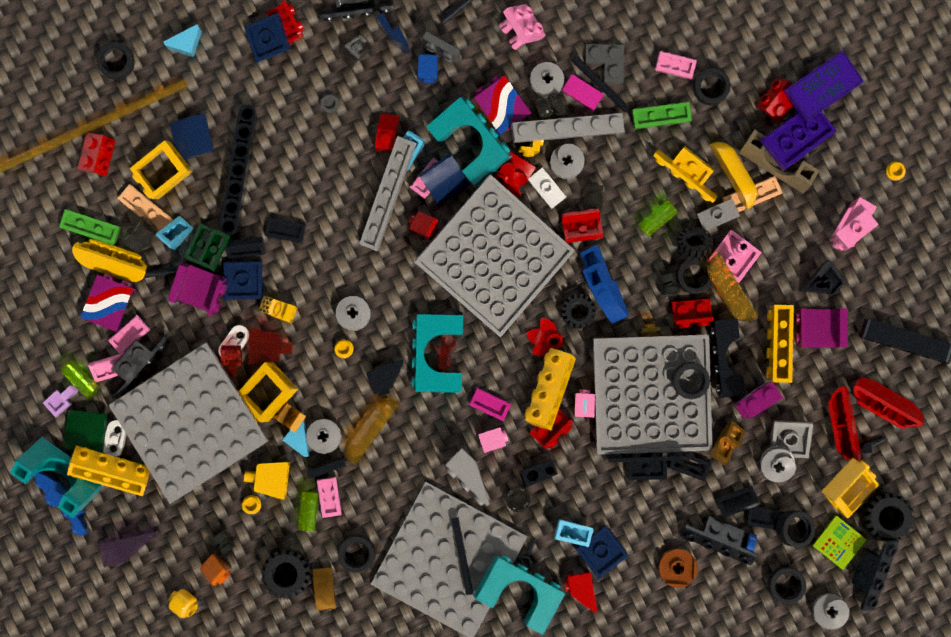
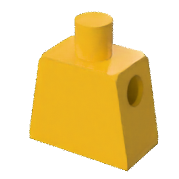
M290 462L257 464L256 471L245 470L244 482L255 483V492L279 499H286Z

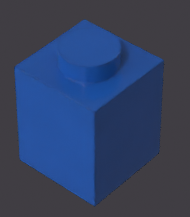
M419 54L418 81H422L423 84H433V81L437 82L438 55Z

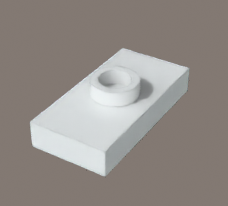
M543 167L528 179L529 183L550 209H553L566 198L565 194Z

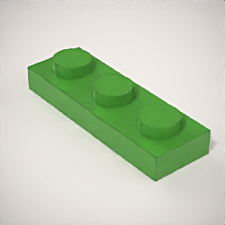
M689 102L632 110L635 129L692 121Z
M66 209L59 228L114 246L121 229L119 226Z

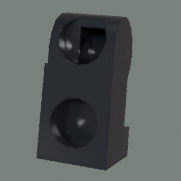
M553 459L518 471L524 488L558 474Z

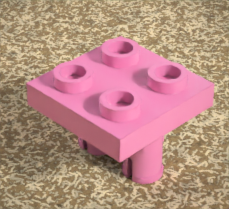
M527 4L508 7L503 11L507 19L501 22L499 27H504L502 31L506 34L511 29H514L517 35L509 40L510 44L514 42L512 45L513 49L517 50L522 44L538 41L546 36L542 25L537 22L532 9Z
M730 230L707 261L736 283H739L762 252Z

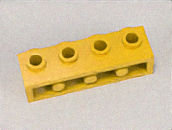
M772 305L767 311V320L770 321V328L767 329V340H770V347L766 350V358L769 359V367H766V378H769V382L792 383L794 305Z
M550 348L549 353H546L543 370L538 374L537 387L531 394L532 402L525 411V421L529 424L552 430L576 360L572 354Z
M76 446L67 475L143 496L150 471L144 464Z

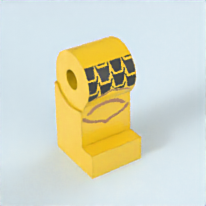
M263 296L258 310L292 324L298 307Z

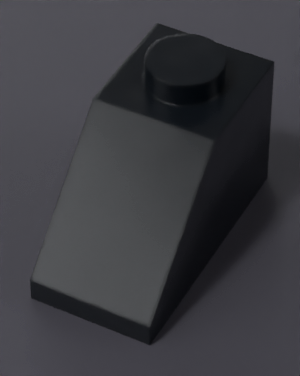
M403 360L366 372L374 395L378 394L381 397L390 393L389 389L394 387L404 366Z

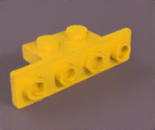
M684 146L674 160L659 149L654 153L653 156L658 164L668 167L672 175L682 178L690 189H696L701 193L700 196L704 200L711 201L712 203L716 200L718 195L704 185L715 169Z

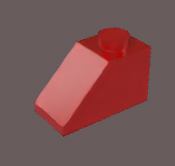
M380 115L375 150L377 152L392 153L398 134L400 116Z
M418 211L417 215H412L408 224L411 225L410 231L430 241L439 226V221Z
M590 571L567 575V580H564L566 592H570L574 599L591 611L598 612Z

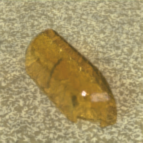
M717 253L710 260L707 268L710 282L729 313L735 319L745 322L755 319L758 316L721 254Z
M381 398L376 400L366 411L345 442L346 457L353 465L356 466L400 405L399 402L391 398Z

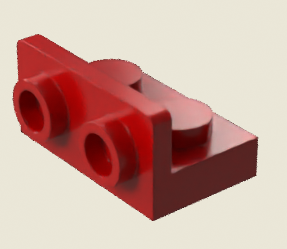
M710 299L671 303L673 325H679V329L690 328V324L698 323V327L709 326V322L714 321Z
M559 409L551 431L536 426L529 434L545 449L548 447L552 449L559 442L557 438L562 433L566 435L573 428L571 426L573 421Z

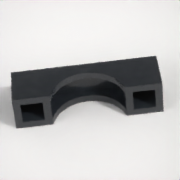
M738 319L713 321L709 329L710 336L714 337V345L711 346L712 355L716 357V364H713L714 375L718 376V383H715L716 394H719L720 398L746 396L744 376L733 372L726 360L728 347L732 342L740 338Z

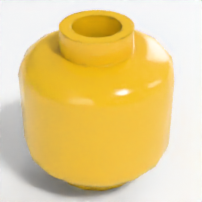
M185 589L172 592L168 598L170 601L169 609L180 618L191 617L198 608L197 598Z

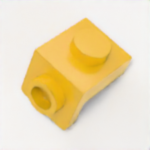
M544 140L530 141V147L521 146L518 149V153H523L525 157H534V154L540 152V146H543Z

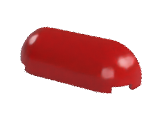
M860 378L856 382L853 391L860 406L901 429L906 427L918 428L924 424L923 413L913 402L872 379Z
M842 386L829 399V412L838 453L848 461L854 458L860 462V443L852 401L848 388Z

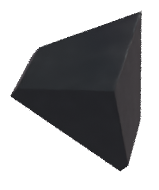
M828 260L823 262L799 291L832 294L835 296L846 283V280L832 261Z

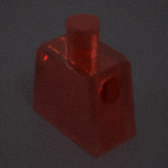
M250 328L248 365L281 362L282 354L293 353V342H282V334Z

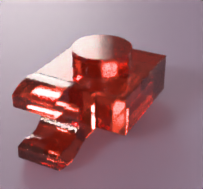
M446 337L442 338L438 372L446 373V367L451 366L452 356L449 355V352L455 348L456 339H453L451 345H447L445 343Z
M221 346L222 365H228L229 376H237L238 365H242L241 346Z

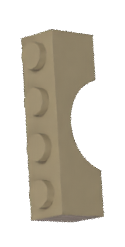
M754 130L739 153L804 194L812 185L819 170L803 160L795 162L782 171L760 142L765 136Z

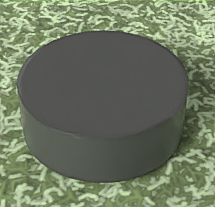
M327 94L322 97L320 106L325 113L334 114L338 111L340 103L335 95Z

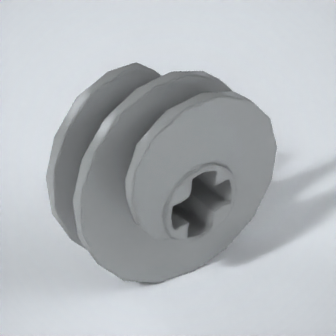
M543 62L532 70L530 85L538 96L551 98L562 90L564 75L558 65L552 62ZM545 76H549L550 82L548 84L545 80H542Z
M564 144L557 147L550 157V167L553 173L563 179L576 177L584 166L585 158L583 152L573 144ZM567 158H570V162H572V164L569 163L567 166L564 165V161H562V159L566 160Z
M346 297L337 305L336 319L345 329L350 331L360 330L370 320V308L367 302L360 297ZM354 308L358 315H355V318L352 319L348 312H351V309Z
M316 420L307 429V444L317 453L326 454L333 452L341 442L340 428L331 420ZM322 431L329 435V438H326V442L319 438V435H322Z
M779 445L772 446L766 449L761 456L760 466L762 473L770 481L784 482L794 475L796 470L793 453L788 448Z
M827 593L819 596L814 601L812 614L820 626L826 629H837L847 622L849 607L841 597ZM829 607L834 609V613H831V616L827 614V610H830Z

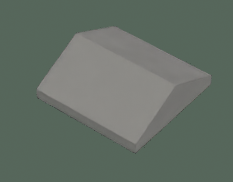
M774 420L770 436V447L776 445L784 446L793 453L794 458H809L813 422Z

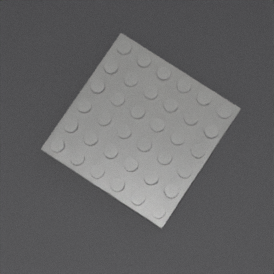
M489 174L417 257L414 263L501 338L575 250Z
M709 335L593 338L597 455L712 450L711 384L707 392L697 399L683 398L676 393L672 385L673 372L682 363H698L707 370L710 377ZM693 369L684 371L680 376V386L687 392L698 390L702 384L700 373Z
M208 343L201 345L109 405L170 504L269 441Z
M425 482L371 585L467 637H474L490 607L476 600L473 594L466 595L451 518L459 517L473 593L494 555L501 557L503 554L512 559L511 563L513 564L527 536Z

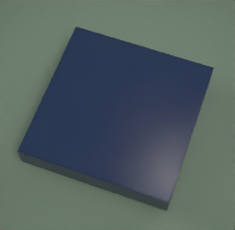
M279 13L244 26L256 63L291 50Z
M262 261L223 262V275L227 278L225 284L228 285L224 294V300L263 299Z
M606 525L592 534L589 547L578 545L575 548L598 579L629 556Z

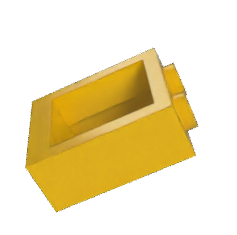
M166 140L130 168L133 173V179L144 187L143 192L148 198L157 200L193 172L171 141ZM164 151L179 172L157 190H154L140 169Z
M265 362L238 392L257 422H269L298 388L274 362ZM267 374L282 392L263 412L248 394Z
M854 458L821 491L832 506L847 519L879 486L875 480L876 475L869 470L870 467L864 461L858 462Z

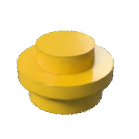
M891 162L886 167V175L893 181L900 180L905 175V167L900 162Z
M346 339L339 340L334 347L336 355L340 358L350 357L354 350L353 344Z
M249 495L243 499L242 509L247 514H256L261 509V501L257 496Z

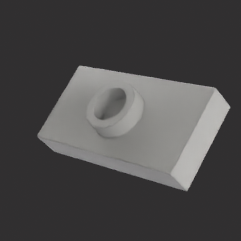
M733 199L697 214L703 229L706 231L740 216Z

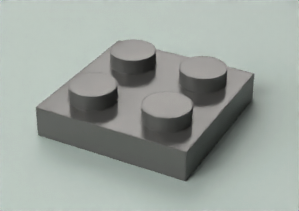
M426 31L423 36L425 50L432 55L438 54L442 56L441 59L448 64L453 62L457 65L460 60V50Z

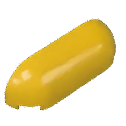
M724 142L711 143L709 147L746 210L750 209L756 201L757 188L734 148Z
M89 239V242H82L80 244L77 242L72 247L76 260L89 269L128 282H138L146 274L147 265H145L142 257L137 253L95 239Z

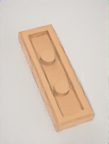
M776 176L755 184L757 198L753 206L782 194ZM736 192L722 198L723 202L733 199L738 212L746 209Z
M130 184L117 198L157 232L173 221L170 216Z

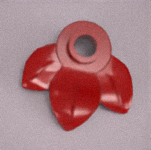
M514 163L503 164L501 169L495 171L492 175L516 198L521 197L519 187L528 182V178L524 173L516 171Z
M541 318L540 329H532L526 333L529 341L535 345L532 354L536 356H545L546 353H549L550 348L559 350L564 343L561 334L557 333L556 325L546 318ZM552 338L557 339L558 343L556 345L550 343Z

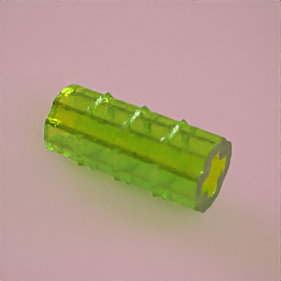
M667 200L649 216L644 218L638 226L649 237L675 216L678 211Z
M71 360L62 368L61 373L87 399H90L99 391L100 386L74 360Z
M301 492L298 520L299 531L315 532L319 493Z

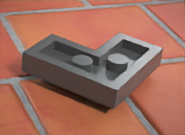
M586 44L585 64L604 65L605 84H623L624 45Z

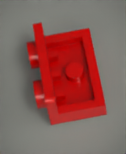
M283 0L281 5L265 13L267 16L275 13L280 14L289 44L304 37L302 34L304 28L300 20L296 21L293 15L296 12L291 3L287 5L286 1Z
M778 78L771 84L767 93L760 98L756 108L764 111L775 123L780 124L793 107V104L784 92L793 84L789 80Z
M86 133L77 169L107 176L116 141L104 135Z
M587 209L578 212L570 211L562 214V227L566 243L603 238L600 209Z

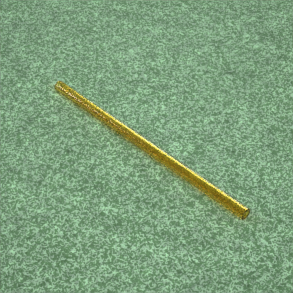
M181 79L0 162V173L188 87L185 79Z

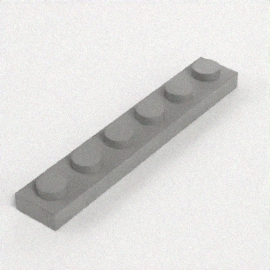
M622 113L514 122L511 124L513 143L621 134L625 132Z
M397 136L361 237L360 245L379 251L415 150L416 142Z

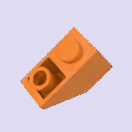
M213 553L199 569L210 584L215 586L218 583L221 585L230 577L229 571L232 567L216 553Z

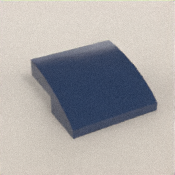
M384 14L377 16L378 25L386 38L399 50L408 53V43L401 29L397 27L392 30Z
M206 114L189 117L170 124L174 146L184 160L214 152Z
M451 153L419 174L422 182L438 206L470 185Z

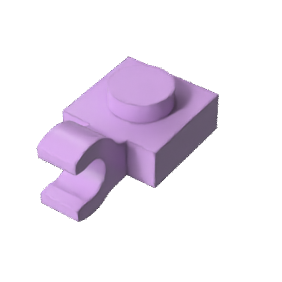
M70 385L63 393L60 390H56L43 404L55 417H58L71 405L68 399L79 390L74 385Z

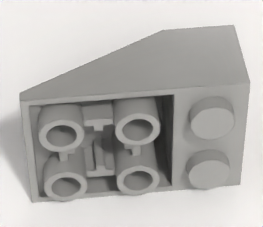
M461 448L446 464L448 467L446 471L453 478L457 476L461 480L460 485L467 492L471 490L475 494L474 499L481 506L484 503L488 506L489 500L477 463Z

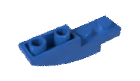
M594 245L581 252L580 255L586 268L582 270L592 294L605 315L612 323L628 317L629 314L616 280H612L599 245Z
M44 472L37 473L34 481L39 489H43L48 505L58 507L63 495L69 488L51 475ZM85 507L74 518H71L61 510L64 517L69 518L71 521L70 527L76 535L78 534L80 537L90 532L81 516L87 511Z

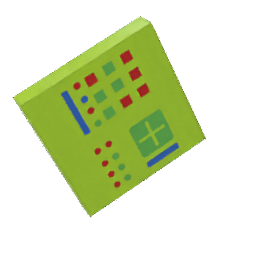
M835 515L812 546L840 569L844 570L867 539Z

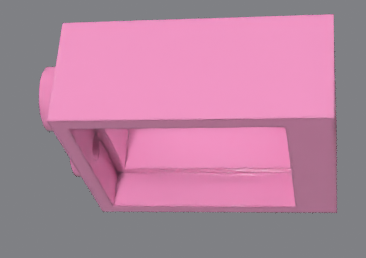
M861 197L852 201L829 240L833 243L832 246L839 251L848 250L835 234L864 210H867L872 216L877 207Z

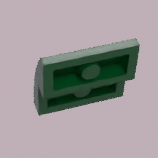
M200 223L184 258L215 271L231 236Z
M68 410L63 448L75 450L76 446L103 453L108 415Z

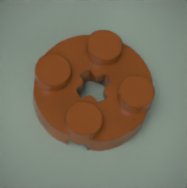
M671 549L663 554L659 561L658 570L662 580L669 586L683 588L696 578L698 565L693 555L688 551ZM676 563H680V566L683 567L679 574H676V571L673 570V566H676Z

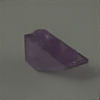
M153 528L142 530V535L135 536L133 532L124 534L123 539L116 540L115 537L104 539V543L99 544L103 567L127 562L159 535L160 532H154Z

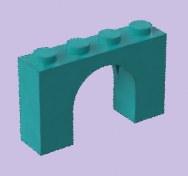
M459 97L433 120L427 128L438 142H444L457 129L466 125L473 126L479 131L483 140L482 151L472 163L462 170L474 186H479L489 174L492 175L512 157L510 154L511 149L505 142L501 143L497 138L499 134L493 127H488L486 124L487 119L484 115L475 111V104L469 98Z
M417 314V319H413V330H417L416 338H413V349H416V357H412V369H416V376H412V388H415V392L462 393V373L434 371L427 365L424 352L428 342L436 336L463 335V315Z
M43 437L15 461L10 471V474L24 484L28 483L41 471L50 470L63 475L69 481L71 488L63 495L58 508L71 518H74L99 493L102 487L101 484L67 475L71 457Z
M503 554L501 557L494 555L473 597L493 608L501 592L509 583L518 580L530 583L534 591V600L523 623L543 635L565 595L561 590L562 586L553 581L550 584L544 581V576L536 572L534 575L527 572L528 568L520 563L517 566L512 564V559Z

